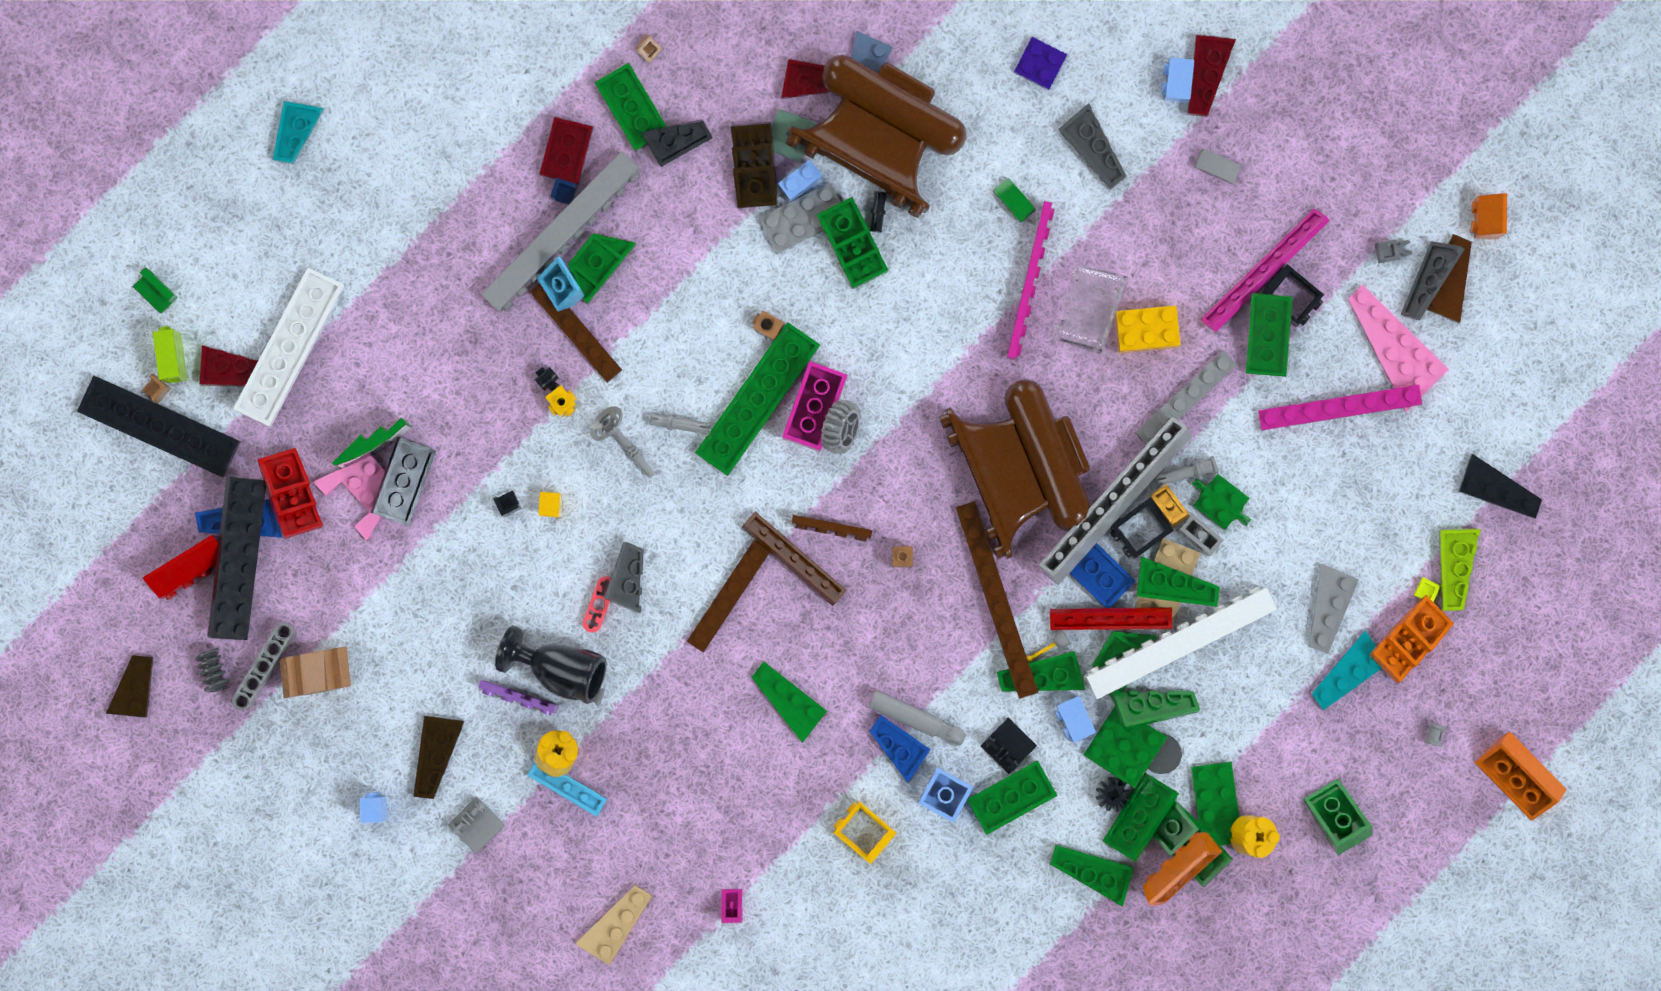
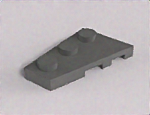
M623 542L604 599L636 613H641V606H639L640 595H642L640 577L643 574L644 549L631 543Z

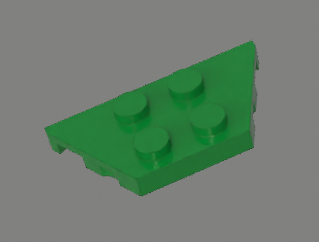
M595 233L589 237L568 263L576 283L584 294L583 299L585 303H590L633 250L636 243Z
M1112 631L1091 666L1092 668L1096 666L1101 668L1106 665L1105 662L1114 657L1118 660L1124 657V652L1132 648L1136 651L1142 648V643L1150 639L1154 642L1157 636ZM1127 685L1117 690H1119L1120 692H1124Z

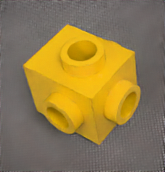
M562 385L545 397L550 403L548 408L554 416L558 414L561 418L563 416L567 418L576 411L574 408L577 407V404L574 401L577 398L571 390L567 392ZM565 400V404L560 406V402Z

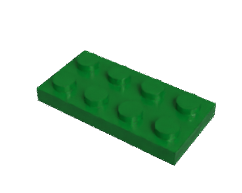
M630 63L594 82L635 152L648 145L641 131L666 127L665 122Z
M1252 293L1246 374L1287 376L1293 296Z
M1036 760L969 797L967 801L984 832L988 835L1058 795L1039 761Z
M1232 762L1191 767L1198 822L1220 845L1231 844V827L1235 820L1239 818Z
M1145 773L1130 796L1129 801L1125 804V808L1121 810L1102 841L1136 862L1179 793Z

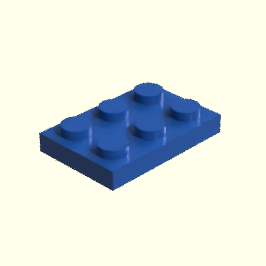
M1097 543L1070 572L1104 608H1110L1136 582Z

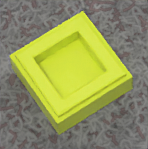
M1422 577L1413 596L1422 599L1427 595L1434 602L1441 586Z

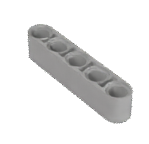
M280 623L274 628L233 696L232 705L235 709L239 711L248 710L253 706L296 634L292 624ZM287 626L290 633L284 638L281 635V629ZM273 644H277L279 647L276 655H273L270 651ZM263 661L268 663V670L266 672L260 670V664ZM253 678L258 682V686L254 690L249 686V682ZM241 696L247 698V705L245 707H241L239 704Z

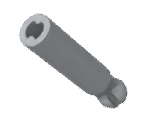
M875 691L868 708L931 737L937 736L947 741L951 746L956 747L963 744L965 733L961 728L947 725L941 722V719L881 691Z

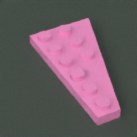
M1363 284L1347 299L1393 388L1419 385L1422 397L1449 370ZM1406 407L1403 409L1405 412H1407L1411 407Z

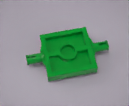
M1219 474L1207 485L1197 478L1194 481L1198 484L1195 482L1191 484L1201 491L1199 498L1193 506L1224 530L1236 519L1245 526L1249 524L1245 520L1251 521L1250 518L1242 513L1243 507L1250 498Z

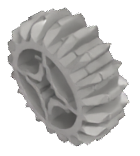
M837 400L832 404L831 409H828V414L825 415V421L821 429V442L824 449L834 454H845L847 450L851 449V445H854V440L857 438L859 426L861 425V410L858 405L848 400Z

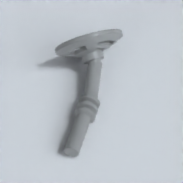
M612 406L602 411L591 426V437L596 441H601L613 434L627 450L626 453L632 458V461H636L649 478L653 477L656 473L644 460L642 453H639L640 450L636 449V445L633 446L618 429L623 417L622 410L619 407Z

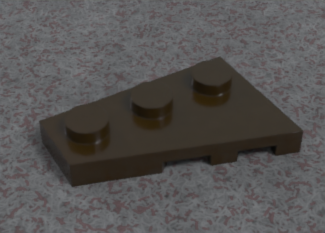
M132 655L106 714L147 718L154 657Z

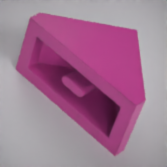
M722 889L721 923H742V889Z

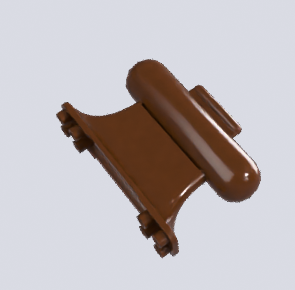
M836 55L830 58L823 67L822 82L830 92L842 98L841 102L827 119L815 127L799 129L790 126L786 132L788 136L786 144L794 149L797 148L799 143L806 147L803 154L812 159L816 153L829 158L887 191L889 195L893 196L890 202L892 205L901 208L904 203L911 206L908 213L915 218H919L922 213H926L930 208V205L921 197L917 187V173L922 155L926 147L945 156L953 155L960 151L967 138L964 124L958 118L930 103L935 95L933 88L889 63H883L877 73L846 55Z
M1028 379L1016 381L1006 390L1004 400L1011 417L1010 419L989 424L970 423L959 418L951 407L945 410L946 414L941 415L939 418L943 429L951 426L953 433L948 434V442L951 447L959 445L979 490L992 525L985 529L989 541L997 538L999 545L993 548L997 559L1005 557L1007 560L1012 557L1011 544L1015 533L1022 524L1040 511L1048 508L1056 526L1063 531H1070L1073 526L1080 524L1086 518L1091 507L1079 475L1090 470V466L1072 422L1068 416L1055 420L1043 389L1038 383Z

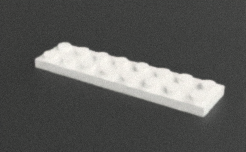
M307 268L233 408L235 411L271 428L345 287L344 284Z

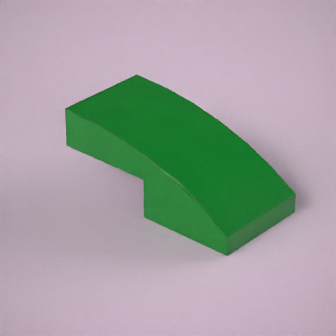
M1009 178L993 190L994 194L1007 206L1008 210L1020 223L1036 211L1030 201Z

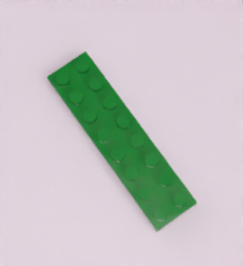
M787 322L695 454L726 476H729L821 345Z

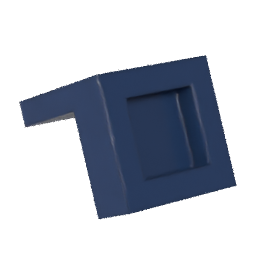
M556 178L550 197L553 201L569 205L574 200L578 187L575 183Z

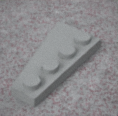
M1324 564L1320 565L1309 646L1328 654L1359 579Z

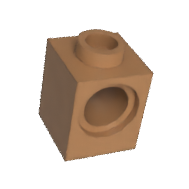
M762 311L761 315L757 313L752 321L754 325L753 330L772 341L776 339L784 326L783 321L765 311ZM763 321H771L773 323L770 330L762 329L761 324Z
M893 546L892 568H912L913 546Z

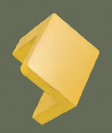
M540 492L538 515L560 518L562 494Z

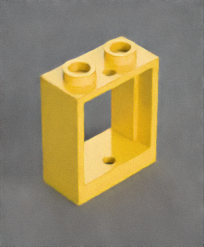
M859 801L857 804L853 802L846 810L849 814L843 820L840 817L834 824L835 830L833 833L868 863L872 864L897 832L862 802ZM859 809L863 810L887 831L868 854L841 832Z

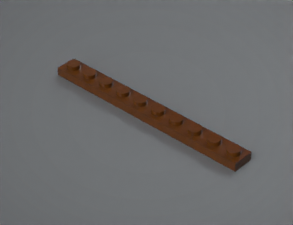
M973 501L958 506L956 511L1018 698L1022 699L1037 694L1038 690L976 503Z

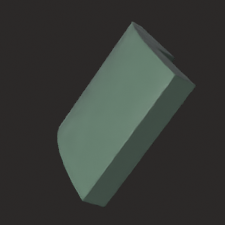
M779 109L772 125L774 153L802 163L805 156L803 152L806 147L800 143L796 149L787 145L788 136L786 132L790 126L799 129H809L815 127L817 122Z

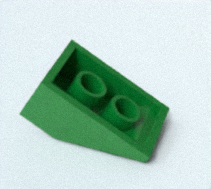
M1339 779L1334 780L1304 798L1307 807L1337 855L1342 854L1372 836L1371 824Z

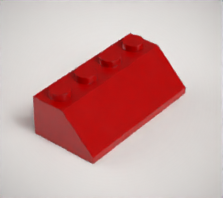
M211 535L142 577L159 599H172L178 595L176 591L181 588L186 590L195 584L194 580L199 577L204 579L212 574L211 570L216 568L219 536Z

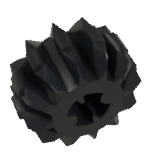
M1108 777V785L1103 781L1100 782L1104 787L1103 790L1096 788V791L1101 792L1102 795H1097L1095 798L1096 800L1103 799L1099 804L1100 807L1107 803L1106 811H1110L1113 805L1114 811L1117 812V804L1125 808V804L1121 801H1129L1130 798L1125 797L1124 794L1130 793V790H1122L1126 786L1125 782L1118 786L1119 778H1115L1114 784H1112V779ZM1113 789H1116L1115 793H1118L1117 798L1113 797L1110 800V796H1107L1108 791L1112 792Z

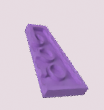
M484 680L480 681L478 687L483 689V694L494 697V694L502 696L501 700L513 703L515 700L521 702L520 706L529 709L536 707L540 709L541 713L550 716L552 713H557L559 708L557 704Z

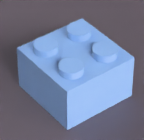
M937 767L918 803L954 823L973 786Z

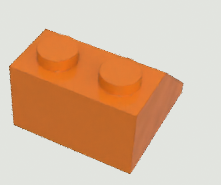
M1507 193L1482 195L1475 198V201H1472L1471 212L1475 213L1474 221L1471 223V233H1474V239H1499L1507 234Z

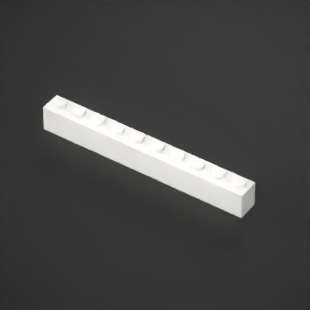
M1260 586L1252 588L1248 591L1249 595L1244 597L1242 595L1236 596L1231 599L1232 603L1226 606L1224 604L1218 605V607L1213 608L1214 612L1208 615L1202 613L1195 617L1196 621L1190 624L1188 621L1177 626L1178 630L1172 633L1170 630L1159 635L1160 639L1154 642L1150 639L1141 644L1142 648L1136 651L1132 648L1124 652V657L1118 660L1114 657L1105 662L1106 665L1101 668L1096 666L1087 671L1088 674L1083 677L1093 698L1099 699L1276 611L1277 608L1268 589H1260Z

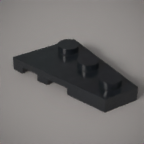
M703 119L641 131L660 167L713 138Z

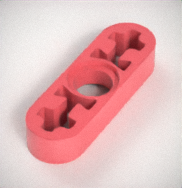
M608 576L598 580L583 620L584 629L591 633L600 630L610 601L604 599V596L597 595L598 591L600 593L603 591L602 582L609 580L610 583L611 578ZM596 599H603L605 602L604 609L596 610L594 608V601ZM590 611L602 614L601 618L596 617L595 622L598 623V626L589 629L587 621L592 620L594 616L590 614Z

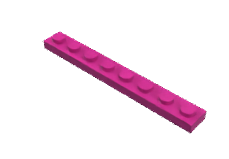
M1047 201L1043 203L1007 359L1015 360L1016 356L1020 357L1022 345L1019 344L1020 337H1025L1027 325L1023 324L1025 317L1029 318L1032 306L1028 305L1030 298H1034L1036 286H1033L1034 278H1039L1041 267L1037 265L1039 259L1044 257L1045 248L1042 247L1043 240H1048L1050 228L1046 227L1048 220L1052 221L1055 209H1052V203Z
M1314 208L1200 319L1203 324L1216 333L1252 297V293H1257L1329 222L1328 217Z
M1413 385L1258 410L1261 431L1419 406L1422 405L1420 386Z

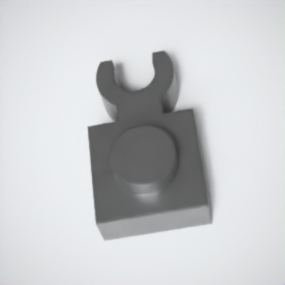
M1396 240L1376 243L1375 249L1378 264L1399 260V255H1411L1412 251L1406 252L1404 250V245L1409 244L1410 241L1405 240L1398 245Z

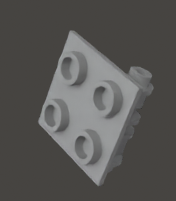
M477 796L448 824L451 831L458 835L475 854L505 826Z

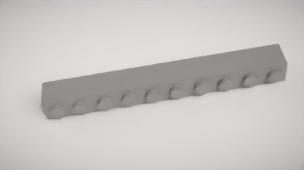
M621 151L481 295L500 313L503 310L507 312L514 304L512 301L517 296L519 298L522 297L528 290L526 287L531 282L535 283L538 281L537 278L541 275L540 272L545 267L547 268L559 253L561 255L564 254L570 247L568 244L573 239L575 241L578 240L584 233L582 230L587 225L591 226L598 219L596 215L601 210L605 212L612 205L610 201L615 196L617 198L625 192L626 189L624 187L629 182L634 183L638 179L640 168Z
M1173 416L1089 508L1086 518L1080 524L1073 526L1039 564L1044 575L1057 585L1065 579L1188 442L1191 434L1187 426Z

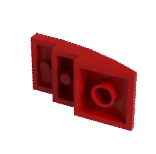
M292 448L258 459L257 462L262 479L265 480L266 491L283 538L287 539L322 528L323 523L316 509L317 503L310 489V481L297 449Z

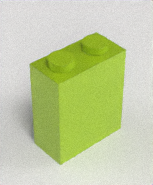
M170 326L159 327L158 331L152 332L159 380L168 384L188 381L181 333L175 329H170Z

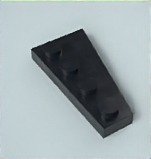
M1471 454L1458 492L1536 519L1542 499L1474 454Z

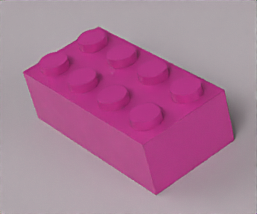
M809 361L782 439L821 452L823 447L821 429L823 428L825 415L828 414V409H831L832 404L840 399L848 375Z

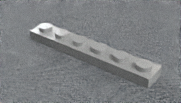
M1223 350L1135 433L1147 445L1172 416L1179 420L1237 364Z

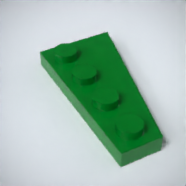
M764 661L752 675V679L803 743L826 714L827 710Z

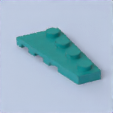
M1365 630L1311 693L1322 710L1328 708L1382 669L1369 655L1375 649L1376 644Z

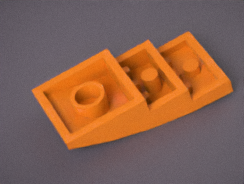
M1425 595L1389 631L1369 655L1396 683H1400L1412 668L1417 667L1428 652L1433 651L1454 623Z

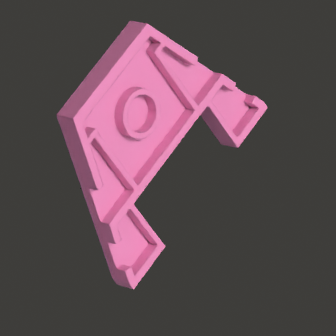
M372 456L314 481V484L325 496L330 494L340 483H343L362 503L369 513L354 527L368 540L381 516L370 512L385 473L383 467Z

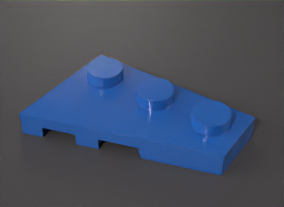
M882 715L879 716L869 731L908 783L931 749Z

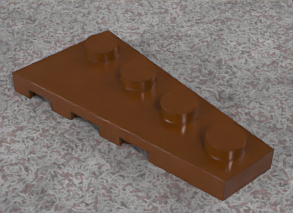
M1453 234L1448 244L1461 246L1465 250L1430 303L1427 311L1459 324L1461 321L1472 241Z

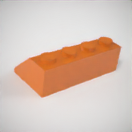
M1510 731L1500 737L1475 761V764L1531 821L1556 805L1567 790Z
M1207 832L1195 833L1189 839L1190 843L1186 847L1181 846L1177 849L1175 857L1164 861L1157 873L1153 872L1146 878L1147 882L1142 887L1150 906L1165 904L1222 852Z

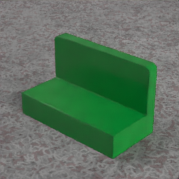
M145 267L140 272L142 277L133 285V288L162 314L178 297L150 269Z

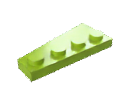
M1481 529L1439 530L1442 611L1464 610Z

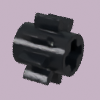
M541 367L535 372L538 377L534 380L544 391L547 388L552 391L558 386L556 380L559 377L550 367L546 370Z

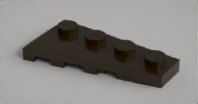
M424 716L413 797L435 799L465 721Z

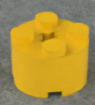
M559 730L550 731L542 736L535 752V763L538 769L552 777H560L567 774L572 769L578 755V745L568 731Z
M1241 816L1235 820L1230 831L1232 832V839L1230 838L1231 845L1234 850L1239 854L1251 857L1264 858L1268 856L1280 840V835L1274 823L1268 818L1260 816Z

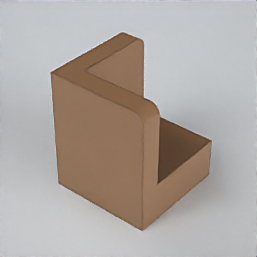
M151 374L149 376L151 380L142 391L153 402L159 404L172 388L159 380L157 375Z

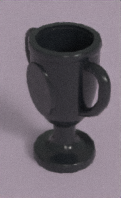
M514 625L508 628L497 649L495 668L497 671L506 673L515 662H521L530 665L534 676L550 693L565 699L580 700L585 704L593 702L605 678L607 668L605 657L587 649H577L558 644L544 645L534 650L522 644L523 633L521 628Z

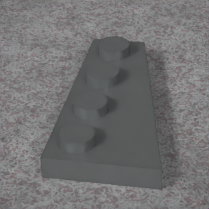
M1088 103L1058 130L1111 190L1126 177V174Z
M1430 242L1401 312L1403 317L1415 320L1422 318L1465 250L1464 248L1457 245Z

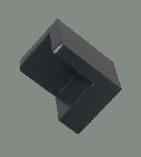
M513 490L500 497L493 498L502 517L522 509Z

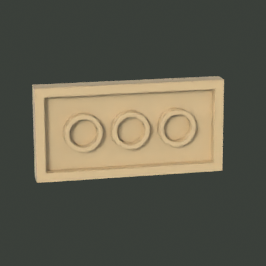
M1163 538L1153 561L1192 576L1200 552ZM1138 597L1134 608L1172 607L1173 623L1181 602Z

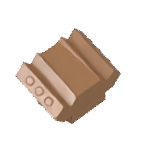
M347 646L280 658L283 698L316 694L351 686Z

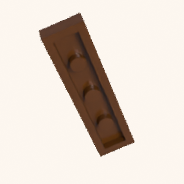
M793 515L792 524H796L795 528L807 530V527L815 528L817 533L827 534V531L835 532V536L846 538L848 534L855 536L854 540L866 542L867 538L871 539L872 530L797 515Z

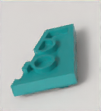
M284 101L272 160L294 164L324 109Z

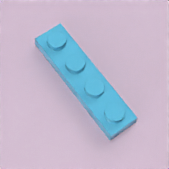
M534 763L527 775L596 817L607 801V798L567 774L560 777L549 776L547 773L539 770L536 763Z

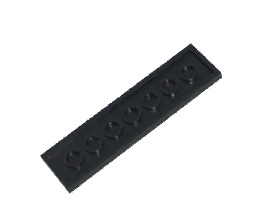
M94 375L77 410L78 413L223 478L241 442Z
M226 477L208 638L248 640L266 484L263 479Z

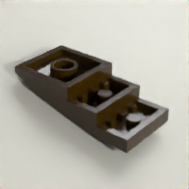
M771 122L731 125L733 175L737 207L750 208L777 205L776 168Z

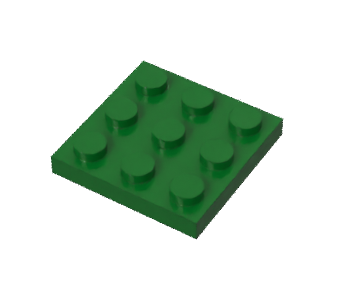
M1114 706L1083 756L1131 787L1136 788L1168 737L1148 724L1123 730L1116 707Z

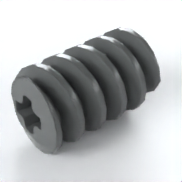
M219 648L202 652L195 658L196 661H202L197 666L198 669H204L199 673L200 676L207 677L202 680V684L208 685L204 688L205 692L212 693L230 688V686L223 685L228 679L221 678L226 671L219 670L224 665L223 663H217L221 655H215V652L220 650Z

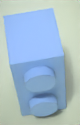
M1170 57L1168 63L1164 64L1163 75H1167L1166 83L1162 84L1161 95H1165V101L1183 103L1190 101L1194 60Z
M809 160L778 183V186L789 202H792L821 181L822 174L812 161Z
M1080 696L1073 697L1056 705L1058 710L1054 712L1058 721L1064 722L1066 728L1063 729L1067 740L1071 739L1075 743L1096 733Z
M381 792L365 793L366 797L360 798V823L387 821L386 796H381Z

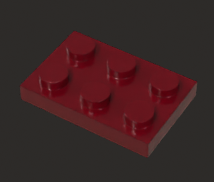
M554 117L539 175L552 179L559 178L579 185L594 127Z

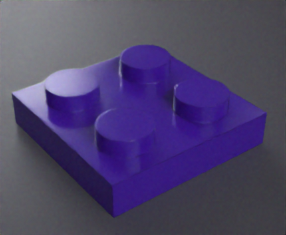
M1031 37L1014 73L1049 91L1067 54Z

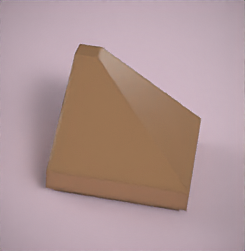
M645 34L635 50L650 63L662 51V48L649 35Z

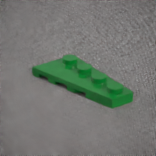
M1141 556L1136 597L1218 607L1220 586Z
M1075 651L1029 663L1038 691L1085 690ZM1009 669L996 672L1002 692L1016 691Z
M1115 690L1111 692L1123 730L1182 717L1200 711L1194 691L1138 692V690H1129V692H1120Z
M1055 845L1050 865L1123 907L1134 870L1133 867Z

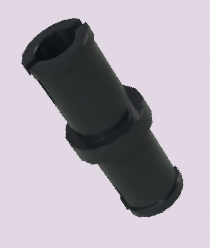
M874 191L873 209L870 210L872 214L870 232L882 233L883 217L886 215V210H884L886 192Z

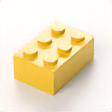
M1176 305L1116 311L1114 314L1118 354L1179 348L1181 345Z

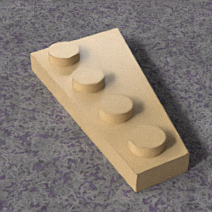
M635 885L575 944L610 965L653 895Z

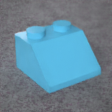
M557 257L537 278L557 311L575 306L584 297L583 292L561 257Z

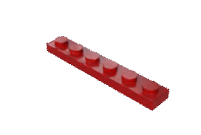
M1172 607L1050 609V629H1173Z

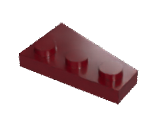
M788 59L781 99L830 93L822 82L824 65Z

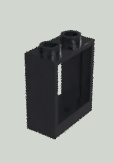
M1286 264L1262 294H1273L1284 279L1289 276L1314 297L1297 319L1293 315L1291 316V324L1297 327L1300 324L1304 326L1310 319L1308 315L1312 309L1316 311L1324 302L1321 300L1324 294L1291 266Z
M1148 498L1110 527L1112 530L1110 534L1116 542L1120 540L1124 546L1122 548L1124 554L1128 558L1132 557L1133 559L1139 557L1174 531L1151 498ZM1146 508L1163 532L1136 551L1119 529V526Z

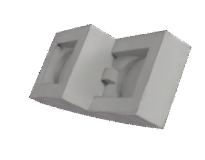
M1201 149L1194 168L1229 184H1234L1241 165L1218 154Z

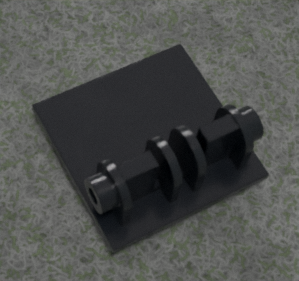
M1009 717L980 745L1008 774L1015 770L1037 747Z

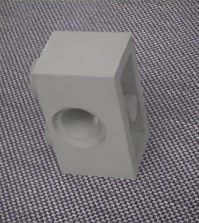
M1191 514L1177 530L1207 556H1211L1224 541L1194 514Z

